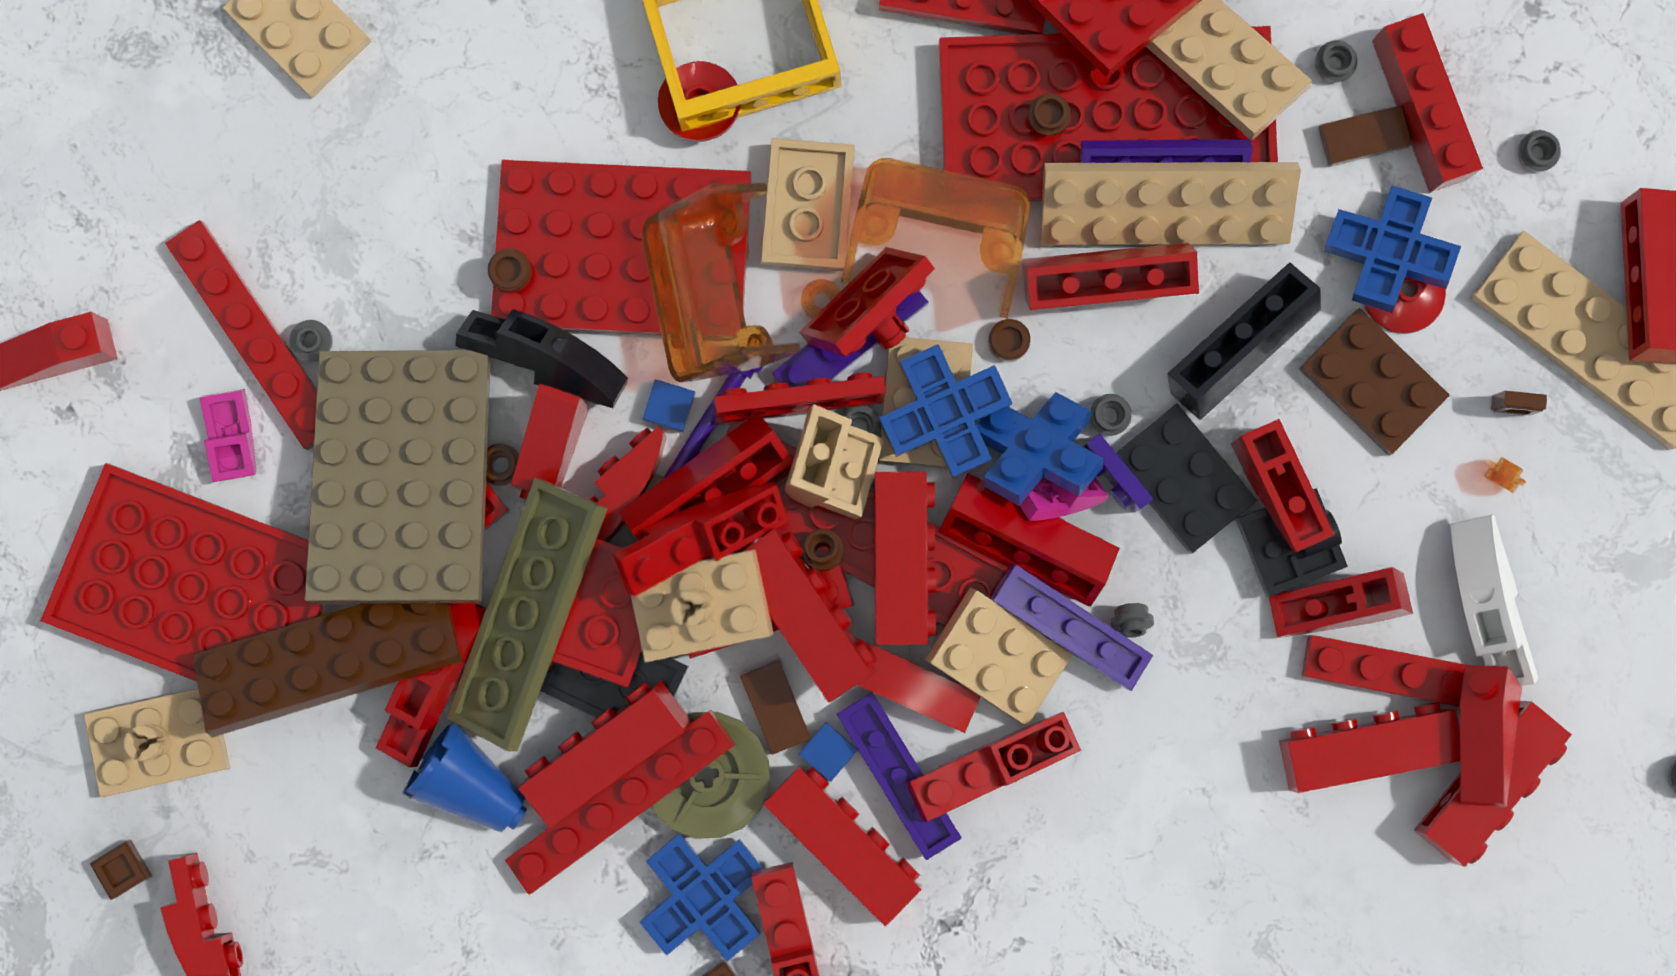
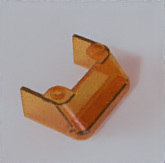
M888 157L879 158L870 164L865 173L841 283L849 284L852 279L859 243L876 246L888 242L896 231L899 216L983 234L980 244V257L983 264L991 271L1006 274L998 313L999 317L1008 319L1023 254L1030 213L1029 197L1022 188L1014 184Z
M766 183L710 184L650 216L644 223L642 241L669 372L677 382L698 381L760 368L801 351L799 343L773 345L770 335L761 325L746 326L730 247L741 241L747 229V217L744 213L743 204L766 193Z

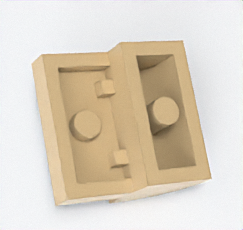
M812 405L809 407L786 482L785 492L797 502L810 508L819 505L856 520L863 515L884 438L852 426V419Z

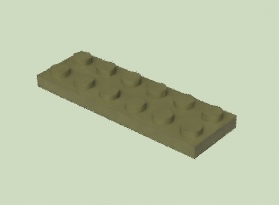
M534 478L446 717L447 719L505 751L518 752L608 509L607 507L546 480Z

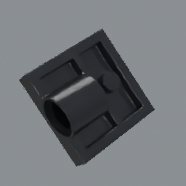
M1317 488L1313 490L1335 535L1296 553L1292 551L1266 508L1236 518L1266 597L1276 595L1348 567L1340 548L1342 538L1339 527L1332 513L1327 509L1325 510Z

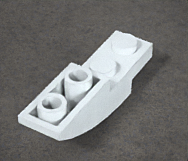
M1494 514L1452 523L1451 535L1456 573L1476 656H1483L1484 663L1487 666H1509L1521 686L1535 684L1539 678L1514 600L1518 595V591Z

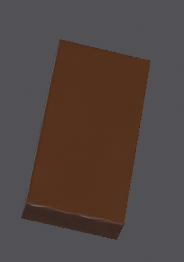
M1402 105L1321 124L1318 127L1328 167L1406 149L1412 145Z
M780 660L740 676L772 755L811 739Z

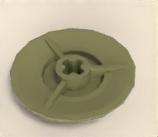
M718 711L714 712V714L736 745L709 764L710 769L717 768L719 771V776L713 778V785L706 786L704 780H697L694 775L652 806L654 813L672 830L695 839L722 838L744 828L760 811L770 786L769 759L759 737L741 720ZM692 712L688 714L692 720L690 724L706 712Z

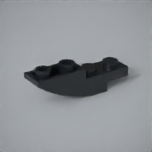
M512 309L506 320L472 310L456 333L455 347L474 351L517 367L535 371V385L539 386L540 383L612 409L628 382V377L617 366L590 345L549 322Z

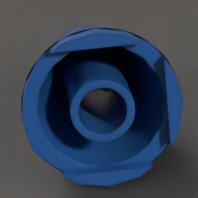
M454 722L447 725L422 757L423 762L418 771H413L402 792L412 800L498 832H503L507 827L512 830L515 829L527 811V808L522 805L525 797L467 733Z

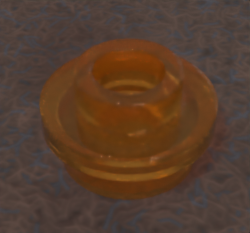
M826 279L810 282L804 288L801 295V305L805 314L813 319L823 309L814 304V298L819 294H825L831 301L840 292L839 287Z
M1503 457L1500 458L1497 464L1490 459L1486 464L1489 466V469L1484 476L1512 493L1516 491L1519 485L1524 486L1527 482L1520 478L1524 469Z

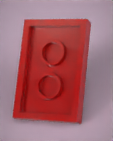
M886 247L799 333L809 345L844 357L858 351L865 344L866 337L870 333L876 338V342L881 348H893L906 337L905 333L909 332V327L896 314V307L907 296L918 292L925 285V278L935 268L924 255Z
M596 539L551 661L629 687L642 651L632 598L626 592L613 554L625 548Z

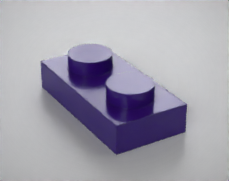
M1100 433L1083 446L1103 458V468L1097 474V477L1103 474L1112 484L1113 488L1109 491L1124 510L1130 507L1135 513L1153 500L1152 496Z

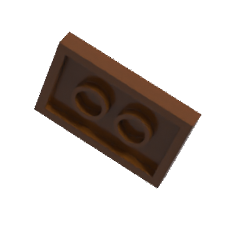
M1360 308L1356 309L1298 368L1388 456L1394 454L1450 396L1444 388Z

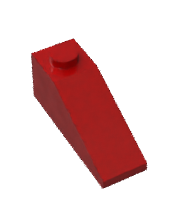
M87 312L47 323L0 343V391L117 360L108 319L93 312Z
M1280 419L1245 433L1231 443L1249 483L1294 553L1335 535Z
M1394 567L1269 597L1277 638L1371 624L1413 614L1404 573Z
M1465 665L1460 698L1461 802L1463 805L1507 807L1522 686L1509 666Z

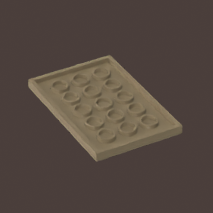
M470 350L319 351L306 602L309 604L482 603L490 357Z

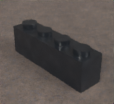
M1289 262L1167 373L1170 394L1196 418L1201 420L1321 311V288Z

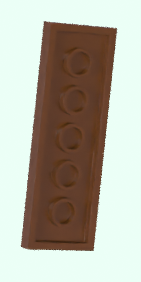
M450 603L358 604L193 654L205 732L211 738L462 662Z

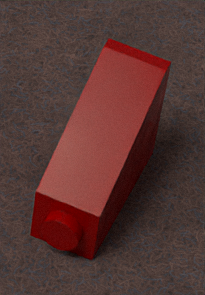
M539 383L511 483L512 486L521 489L520 498L527 500L534 478L546 480L562 487L590 408L581 397Z

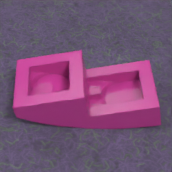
M245 389L199 397L208 436L204 444L212 481L217 482L256 475L253 433Z
M1096 477L1079 497L1048 479L1042 478L1020 504V507L1029 521L1046 520L1067 516L1105 502L1108 494Z

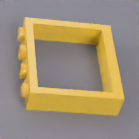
M642 0L682 131L704 127L732 117L735 108L739 105L741 106L737 118L842 87L841 71L818 0H801L820 61L685 100L658 10L659 6L680 0Z

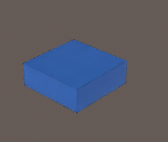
M655 379L642 419L684 432L696 392Z
M825 722L798 755L831 782L858 749Z

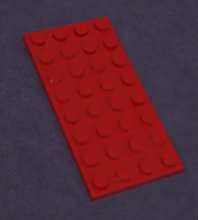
M1251 26L1272 45L1271 26ZM1061 33L939 38L945 205L1042 201L1044 163H1079L1081 141L1249 139L1147 47H1144L1107 78ZM1047 93L1061 96L1068 103L1071 111L1070 121L1065 130L1054 136L1039 134L1032 128L1028 119V112L1032 102L1040 95ZM1276 119L1251 141L1253 147L1251 162H1278Z

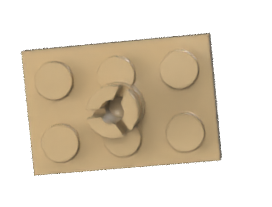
M756 550L727 555L717 562L713 559L697 562L636 597L631 595L645 662L774 635Z
M198 688L84 714L100 798L231 769L224 734L211 738L205 732Z

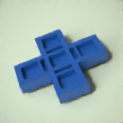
M1391 186L1379 221L1338 209L1324 252L1364 264L1352 301L1393 313L1405 277L1447 289L1461 246L1420 234L1432 197Z
M939 344L900 361L899 364L916 401L879 417V422L895 456H901L935 440L952 478L990 462L992 458L975 421L1013 404L996 366L993 365L956 382Z
M1055 392L1033 419L1010 407L982 418L976 426L985 445L1002 454L984 475V487L1020 506L1044 477L1079 497L1103 468L1102 457L1073 442L1090 422L1091 410Z
M679 833L646 860L672 895L640 921V924L666 956L698 929L702 930L726 961H729L760 935V930L735 901L739 895L753 885L751 872L764 869L741 839H738L711 863L706 865L684 836Z

